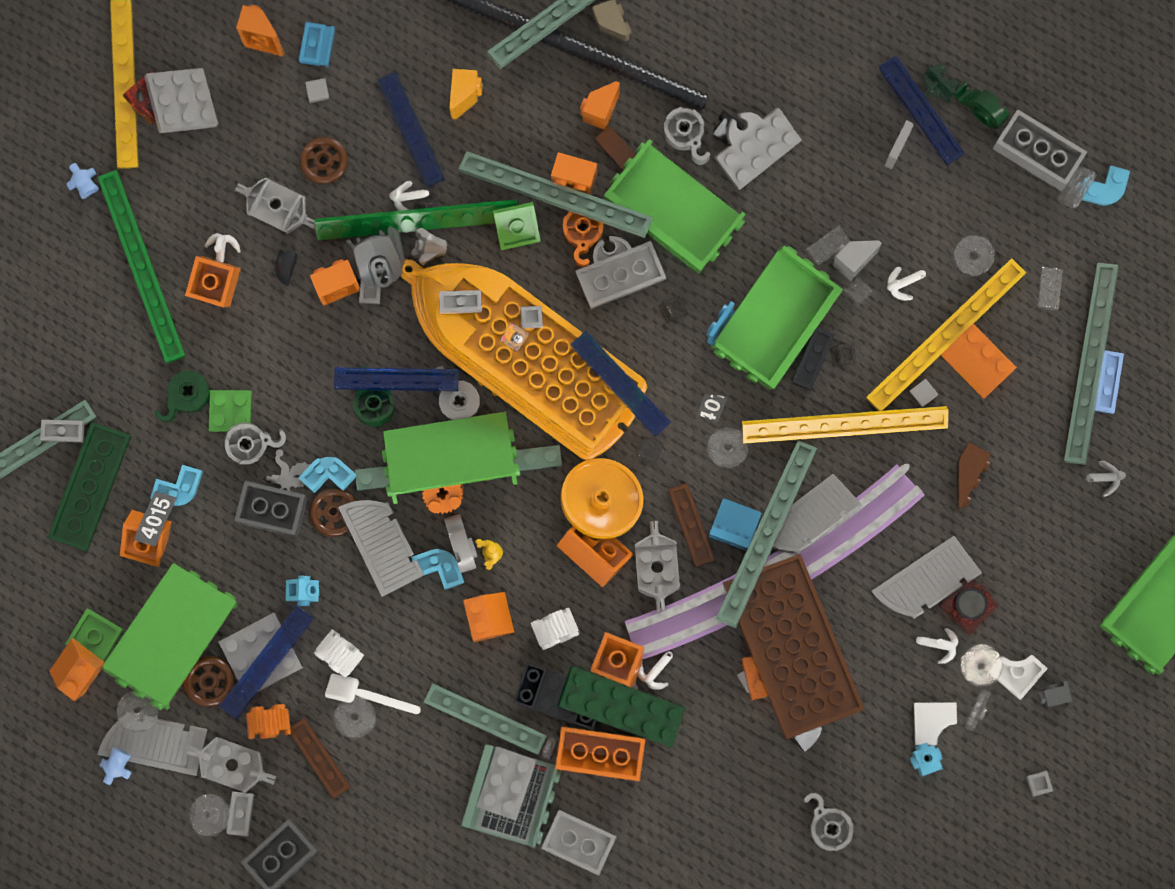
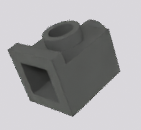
M1061 682V687H1058L1057 683L1045 686L1046 690L1038 692L1040 704H1044V707L1047 708L1072 702L1068 682Z

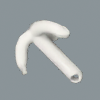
M407 181L392 191L389 197L394 201L397 210H409L402 205L401 201L425 198L429 195V191L418 190L403 193L412 186V182Z
M214 234L205 244V247L208 248L216 241L214 247L216 260L224 262L226 242H229L238 253L240 252L238 242L230 235Z
M897 267L888 278L887 289L897 299L912 300L913 296L903 294L898 289L924 278L926 272L920 270L903 279L895 280L901 271V268Z
M948 628L944 630L947 632L951 642L926 637L916 638V643L949 651L946 656L937 661L938 664L947 663L956 655L958 638Z
M666 652L647 675L644 674L642 661L638 677L649 688L659 690L668 686V682L655 683L653 680L672 659V652Z

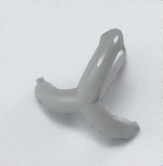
M1099 461V465L1111 473L1088 474L1086 480L1088 482L1113 481L1111 486L1102 493L1105 497L1112 494L1119 487L1120 480L1126 477V473L1118 471L1115 466L1106 461Z

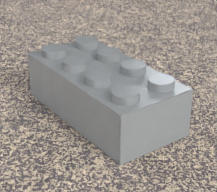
M1018 109L993 147V150L1060 191H1063L1087 151Z

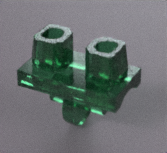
M941 64L935 67L930 65L921 76L924 84L928 87L925 94L929 96L933 93L937 98L940 97L946 103L957 91L959 83L953 78L949 81L945 79L944 74L946 70Z

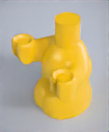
M477 539L475 541L478 544L477 547H484L482 549V554L486 561L484 565L487 566V570H490L492 565L501 559L503 550L498 543Z

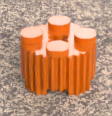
M463 484L422 490L423 502L426 503V507L431 512L437 514L439 512L442 514L446 512L448 514V511L452 512V509L456 510L460 506L464 487ZM440 488H444V491L448 490L445 494L439 493Z
M285 704L273 705L269 710H264L263 706L253 707L246 714L249 739H254L255 735H260V739L273 738L278 736L279 732H284V735L291 734L289 711L285 709Z

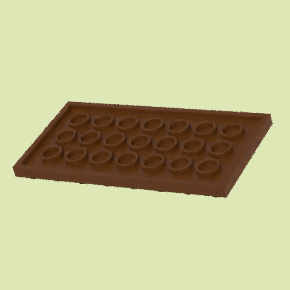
M801 554L763 567L738 624L785 740L864 711L863 703ZM734 578L723 582V587L725 589L726 594L728 593Z

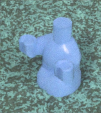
M76 163L69 166L73 175L66 185L70 190L76 187L82 199L98 191L99 188L91 179L97 175L93 168L81 170Z
M112 747L109 759L103 758L99 765L106 773L103 780L104 783L111 785L114 777L120 776L129 779L132 771L124 768L126 762L131 757L129 753Z

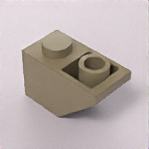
M609 0L592 7V13L599 31L622 41H629L631 29L628 22L624 23L622 18L624 12L621 4L617 5L616 0Z

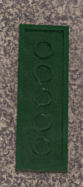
M91 422L47 538L88 552L132 437L131 435Z
M570 666L557 704L558 707L671 748L685 708L574 666Z

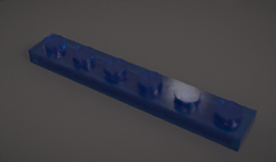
M894 56L880 65L879 70L945 164L948 166L965 154L898 57Z
M396 72L377 79L426 187L445 180Z
M587 331L570 344L575 352L654 437L671 423Z
M335 367L334 390L459 391V369Z
M296 606L223 700L220 707L237 719L314 618L299 606Z

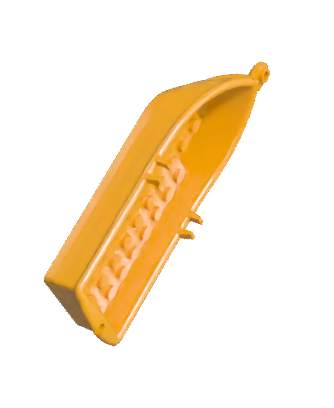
M404 260L405 263L402 267L401 277L411 284L414 309L424 333L447 359L476 379L481 387L484 385L492 391L493 396L500 397L585 461L594 459L604 453L624 434L618 428V424L624 423L625 426H630L641 406L647 389L646 381L640 375L500 272L483 266L460 263L440 264L423 268L413 260ZM407 267H411L413 269L409 273L405 271ZM481 290L482 312L440 314L439 292ZM542 306L543 327L522 329L520 308ZM511 324H513L514 326L512 329L515 332L513 333L509 341L507 338H505V341H503V336L505 335ZM515 336H522V342L516 343L514 340Z

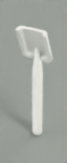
M334 673L331 674L325 692L326 698L349 703L357 695L413 714H419L421 711L419 706L371 691L357 689L358 679L352 677L345 678Z

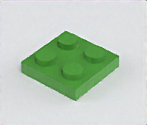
M533 202L493 211L501 250L541 242Z
M210 390L209 431L227 432L233 425L239 422L251 423L252 391Z
M87 608L65 644L67 645L73 638L105 662L124 629Z

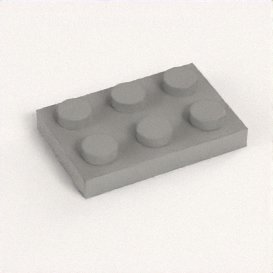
M497 747L476 807L517 821L537 760Z
M559 810L541 849L599 875L616 836Z

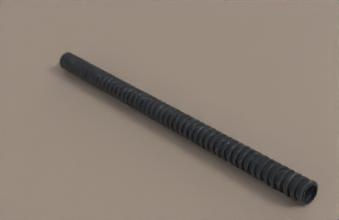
M447 0V2L452 1L454 5L457 3L459 7L464 6V9H469L470 12L475 11V14L480 13L482 17L492 18L493 22L503 23L505 27L508 25L510 29L515 28V31L530 21V17L525 18L523 14L519 15V12L513 13L512 9L502 8L500 4L497 6L495 2L490 3V0ZM555 29L541 39L545 44L548 42L549 46L554 45L556 49L566 50L568 54L571 52L573 56L578 55V58H584V61L589 60L591 64L594 62L596 66L606 67L608 71L612 70V73L617 72L619 76L629 77L631 81L634 79L636 83L641 82L642 86L652 87L654 91L657 89L659 93L664 92L666 96L669 94L670 98L676 97L677 101L680 99L682 103L687 102V105L692 104L694 108L696 106L699 107V110L705 107L708 100L707 93L702 94V91L698 92L696 88L691 89V86L686 87L684 83L674 82V79H668V76L663 77L661 73L656 74V71L651 72L649 68L646 70L644 66L639 67V64H633V61L628 62L626 58L623 60L621 56L616 57V54L611 55L609 51L604 52V49L600 50L598 46L593 47V44L588 45L586 41L576 40L575 36L565 35L563 31L560 33L558 29Z

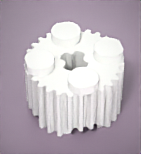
M569 608L559 610L542 618V620L538 619L531 623L538 643L543 650L579 635V630Z
M334 630L328 633L314 652L317 657L326 661L330 668L345 678L364 656L359 652V649L340 637V634Z

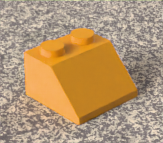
M453 69L450 113L451 118L454 120L478 102V96H482V79L478 77V72L475 70Z

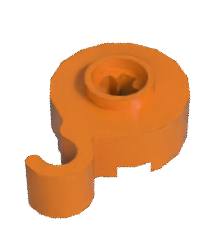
M569 211L563 220L564 237L569 244L576 247L574 251L575 264L580 268L589 266V259L581 260L579 256L586 254L590 247L598 243L602 237L603 223ZM581 223H585L586 226H589L587 229H585V231H581L577 228L581 226Z

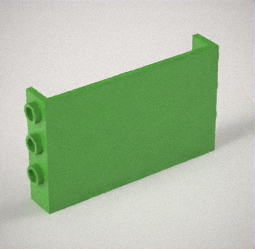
M649 139L646 144L642 142L635 151L638 154L634 159L629 158L623 166L625 170L621 175L617 173L610 182L613 185L605 193L603 200L651 216L653 221L647 234L699 274L709 261L714 262L720 254L718 249L722 245L725 247L733 238L730 234L734 229L739 231L745 221L742 219L745 213L739 214L651 146L652 141Z
M783 246L778 249L711 345L716 356L721 359L726 358L731 362L730 365L734 369L744 371L749 380L754 383L759 382L769 390L777 386L843 290L829 279L830 276L822 270H816L811 261L797 256V251L790 246Z
M506 412L383 431L386 450H382L383 461L387 462L388 467H384L385 478L389 479L390 484H386L388 497L392 496L394 504H398L397 494L512 476L513 485H516V476H520L518 463L514 464V459L517 458L516 446H511V442L515 441L513 429L509 430Z
M1175 534L1099 625L1112 636L1111 641L1118 647L1124 646L1128 650L1127 654L1136 661L1138 659L1145 664L1143 667L1151 674H1161L1164 671L1163 667L1175 654Z
M174 563L102 666L104 672L114 677L118 685L123 688L127 686L134 690L133 693L139 698L144 699L146 697L151 700L150 704L159 710L164 708L167 711L170 708V701L231 610L237 607L236 598L228 592L223 594L217 590L218 587L212 582L208 581L205 583L200 580L201 577L194 571L190 570V572H187Z

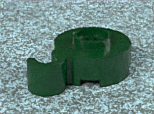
M964 81L953 92L954 97L964 106H968L980 122L990 128L998 129L1009 117L1008 109L1006 107L1002 109L997 103L999 99L985 89L982 92L980 89L972 91L968 87V83Z
M360 366L356 368V378H360L363 375L367 376V378L361 381V386L353 400L355 415L366 426H382L389 422L394 414L393 395L387 387L385 388L377 385V383H373L372 372L368 367ZM372 402L379 403L376 408H370Z
M182 371L176 374L169 382L167 389L169 414L162 416L159 411H155V415L161 422L170 423L176 418L177 411L195 413L203 409L209 402L210 386L205 378L194 371ZM192 387L193 394L191 396L188 394L184 396L186 393L185 389Z

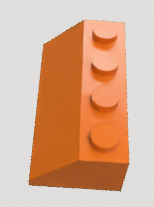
M561 727L555 769L640 781L645 739Z

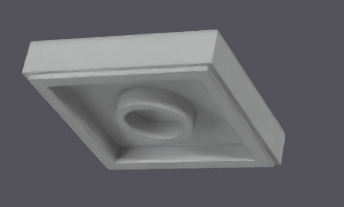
M906 120L888 156L885 167L889 169L894 167L910 135L913 123Z

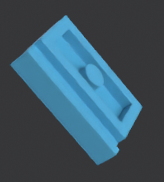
M306 22L299 57L300 63L329 67L335 26L329 27Z

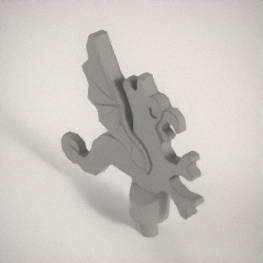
M278 449L275 459L276 463L282 468L281 475L266 476V480L274 484H280V489L286 488L287 491H290L291 486H294V488L303 487L304 483L299 477L296 478L294 476L301 475L311 464L306 462L297 463L295 466H292L289 472V466L280 459L283 455V450Z

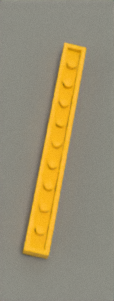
M111 0L118 169L139 167L137 118L131 105L132 97L135 94L132 0Z
M1011 258L866 397L869 403L877 411H883L965 330L974 324L1016 284L1026 272Z
M947 406L742 421L743 443L945 429L948 428Z

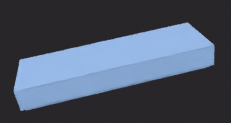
M1105 350L1095 411L1111 414L1115 412L1123 353Z

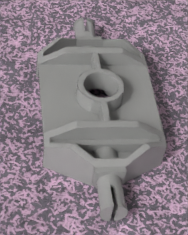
M267 178L258 181L249 188L240 183L237 184L235 191L247 197L246 209L249 216L251 215L272 225L286 234L304 224L315 229V220L309 218L306 214V198ZM273 200H280V208L272 209L270 207Z
M653 521L649 522L651 534L635 544L638 591L646 596L655 598L656 611L660 612V604L661 610L665 611V597L673 594L680 588L677 543L675 540L659 533L658 521L654 522L655 529ZM660 563L663 566V570L660 573L653 572L651 569L653 564Z
M218 737L213 739L203 749H198L191 745L188 746V749L195 752L187 750L186 754L198 757L201 777L245 793L259 781H265L272 785L275 782L267 779L268 777L275 780L276 776L263 771V761L260 752ZM235 759L238 762V767L235 771L227 769L226 764L228 760Z

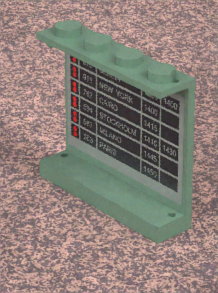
M486 744L461 826L535 848L536 844L540 845L544 833L540 832L542 823H547L549 812L546 811L548 803L552 804L555 796V791H552L554 782H559L561 771L555 769L556 765L537 760L517 821L476 807L496 751V747Z

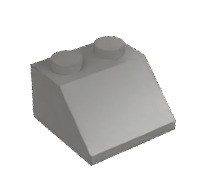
M851 241L846 246L842 244L833 256V266L851 281L878 253L882 243L880 241Z

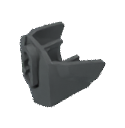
M392 226L388 227L387 236L380 230L379 236H372L360 241V238H356V245H353L348 240L343 247L345 256L356 277L362 280L366 286L374 288L388 287L402 275V267L405 263L402 239L399 231Z

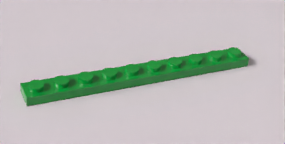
M115 170L98 177L99 183L164 360L168 364L186 357L119 173Z
M515 199L317 218L314 223L317 240L380 235V230L387 234L388 227L391 226L400 233L416 231L419 228L432 230L494 224V210L517 206L518 202Z

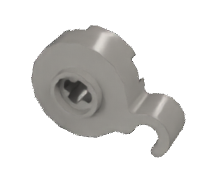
M683 107L671 111L664 123V136L667 143L678 150H691V158L694 163L698 165L707 163L710 157L709 152H706L703 156L697 154L700 150L701 139L704 134V122L701 115L694 109L690 110ZM683 125L684 128L687 126V132H681L680 126Z
M443 366L437 367L433 371V380L437 386L443 388L439 396V406L443 415L448 420L475 417L480 408V397L477 389L465 381H453L449 378L439 380L438 376L444 373L445 370ZM458 397H459L460 399L464 398V399H465V400L463 401L464 405H463V406H460L459 404L455 405V404H454V403L456 402L455 399L458 398Z
M239 422L227 431L224 438V447L228 456L233 461L239 464H252L263 455L267 445L272 447L282 446L285 443L286 435L283 429H279L280 438L274 441L267 432H263L257 425L250 422ZM244 438L251 441L247 448L239 445Z
M457 514L444 518L460 572L463 573L477 568L474 558L478 556L472 537L467 538L461 515Z
M816 793L806 795L803 799L805 803L809 802L812 798L817 800V807L813 810L814 817L810 825V835L814 843L827 851H838L846 847L853 835V823L850 817L844 811L838 809H824V802L820 795ZM827 825H836L835 835L827 834Z

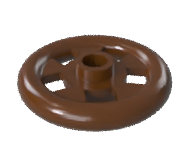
M315 138L309 141L302 149L299 160L300 168L303 174L315 183H332L338 180L347 168V152L343 145L333 138ZM321 146L322 151L314 154L313 149ZM330 147L337 151L334 156L328 152ZM322 158L328 159L326 164H321L320 160ZM314 159L315 167L309 168L308 160ZM334 161L339 162L337 170L331 168ZM318 170H327V175L319 176Z
M328 488L318 493L312 500L309 509L310 520L314 528L321 534L330 537H337L348 533L349 529L338 507L356 501L355 498L348 491H343L340 488ZM333 496L342 497L341 503L332 502ZM324 500L328 504L325 506L324 510H321L318 507L320 503ZM336 508L337 514L331 515L330 510ZM323 515L329 521L325 526L319 520ZM342 520L344 525L340 528H335L334 523Z
M216 657L200 658L184 680L185 691L189 698L196 704L205 707H212L223 703L230 696L234 686V676L231 668L226 662ZM213 665L221 669L218 675L211 671ZM200 667H203L205 672L198 677L195 672ZM208 678L213 679V684L210 686L206 685V679ZM220 679L226 680L224 689L218 688ZM197 682L202 689L199 692H195L193 684ZM215 691L214 698H206V692Z

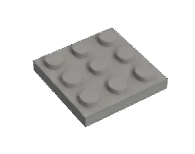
M203 68L148 73L144 76L159 133L212 128L218 125Z
M275 613L219 641L246 697L303 668Z

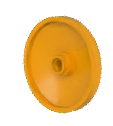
M605 458L586 460L569 472L562 485L560 500L565 517L575 529L589 537L611 539L621 536L634 526L642 512L643 492L638 479L627 467L614 460Z

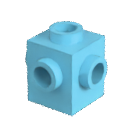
M298 576V579L286 580V601L297 602V606H310V602H318L319 581L310 580V576Z
M927 743L915 746L916 751L911 752L913 757H910L914 770L918 769L920 776L943 769L940 763L942 755L939 748H935L934 745L928 746ZM925 755L929 758L928 762L924 760Z

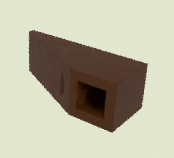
M970 442L965 446L957 461L956 509L958 510L963 506L967 507L972 498L969 496L972 488L976 490L981 482V478H979L982 470L986 472L991 463L988 460L991 454Z

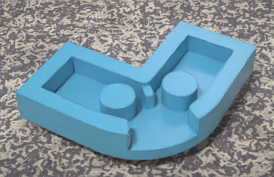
M1110 165L1105 184L1085 179L1080 200L1104 206L1117 202L1125 192L1130 171Z
M325 457L318 458L312 462L300 475L299 479L315 493L328 478L344 491L357 475L338 458Z
M182 465L176 484L156 479L150 499H152L155 491L177 497L173 506L187 504L196 495L203 471Z
M433 549L411 557L412 561L417 560L424 575L438 571L445 590L464 583L455 557L447 551Z

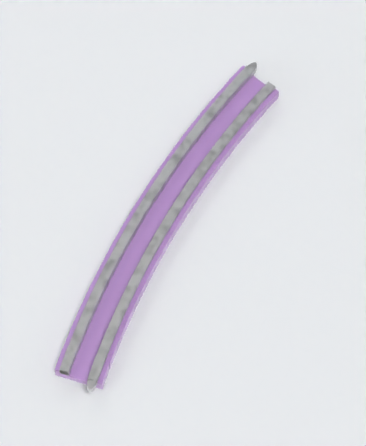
M896 464L883 477L856 497L862 506L850 515H847L845 512L841 514L843 520L813 543H810L809 540L804 542L806 548L798 554H801L811 580L864 545L924 496L922 490L917 485L915 486L905 475L909 469V464H904L901 467ZM778 550L768 556L764 567L793 557L796 554ZM736 574L698 593L665 606V611H662L660 608V612L654 610L625 621L631 642L645 647L642 660L669 651L727 626V624L716 620V617L727 595L723 582L735 578Z

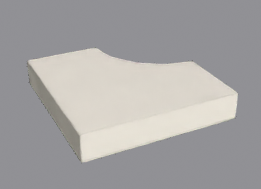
M1033 655L1021 661H1011L1002 656L988 673L1021 700L1048 668Z
M914 703L915 745L924 743L937 745V739L941 731L949 725L957 724L956 703Z

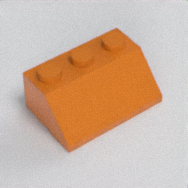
M243 5L236 29L244 47L283 56L284 51L278 36L263 10L256 5H249V7Z
M974 324L965 330L941 354L983 399L1017 368Z
M574 527L569 529L557 544V547L564 554L572 559L602 588L634 555L616 537L611 539L593 538L579 532Z

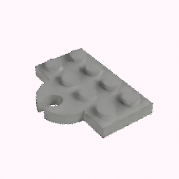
M776 108L763 119L751 112L739 113L738 117L745 121V128L743 130L737 128V122L734 119L729 121L726 132L730 145L714 158L738 190L747 185L802 141L780 108Z
M609 236L610 242L615 246L613 252H606L604 250L603 240L598 242L593 252L594 264L575 271L590 309L666 280L665 273L651 241L631 248L629 243L621 237Z

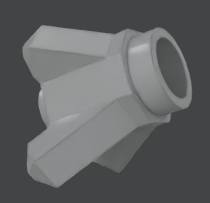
M423 228L416 230L418 240L415 242V248L412 250L411 255L414 258H419L418 261L422 265L435 257L445 255L447 250L445 239L436 237Z

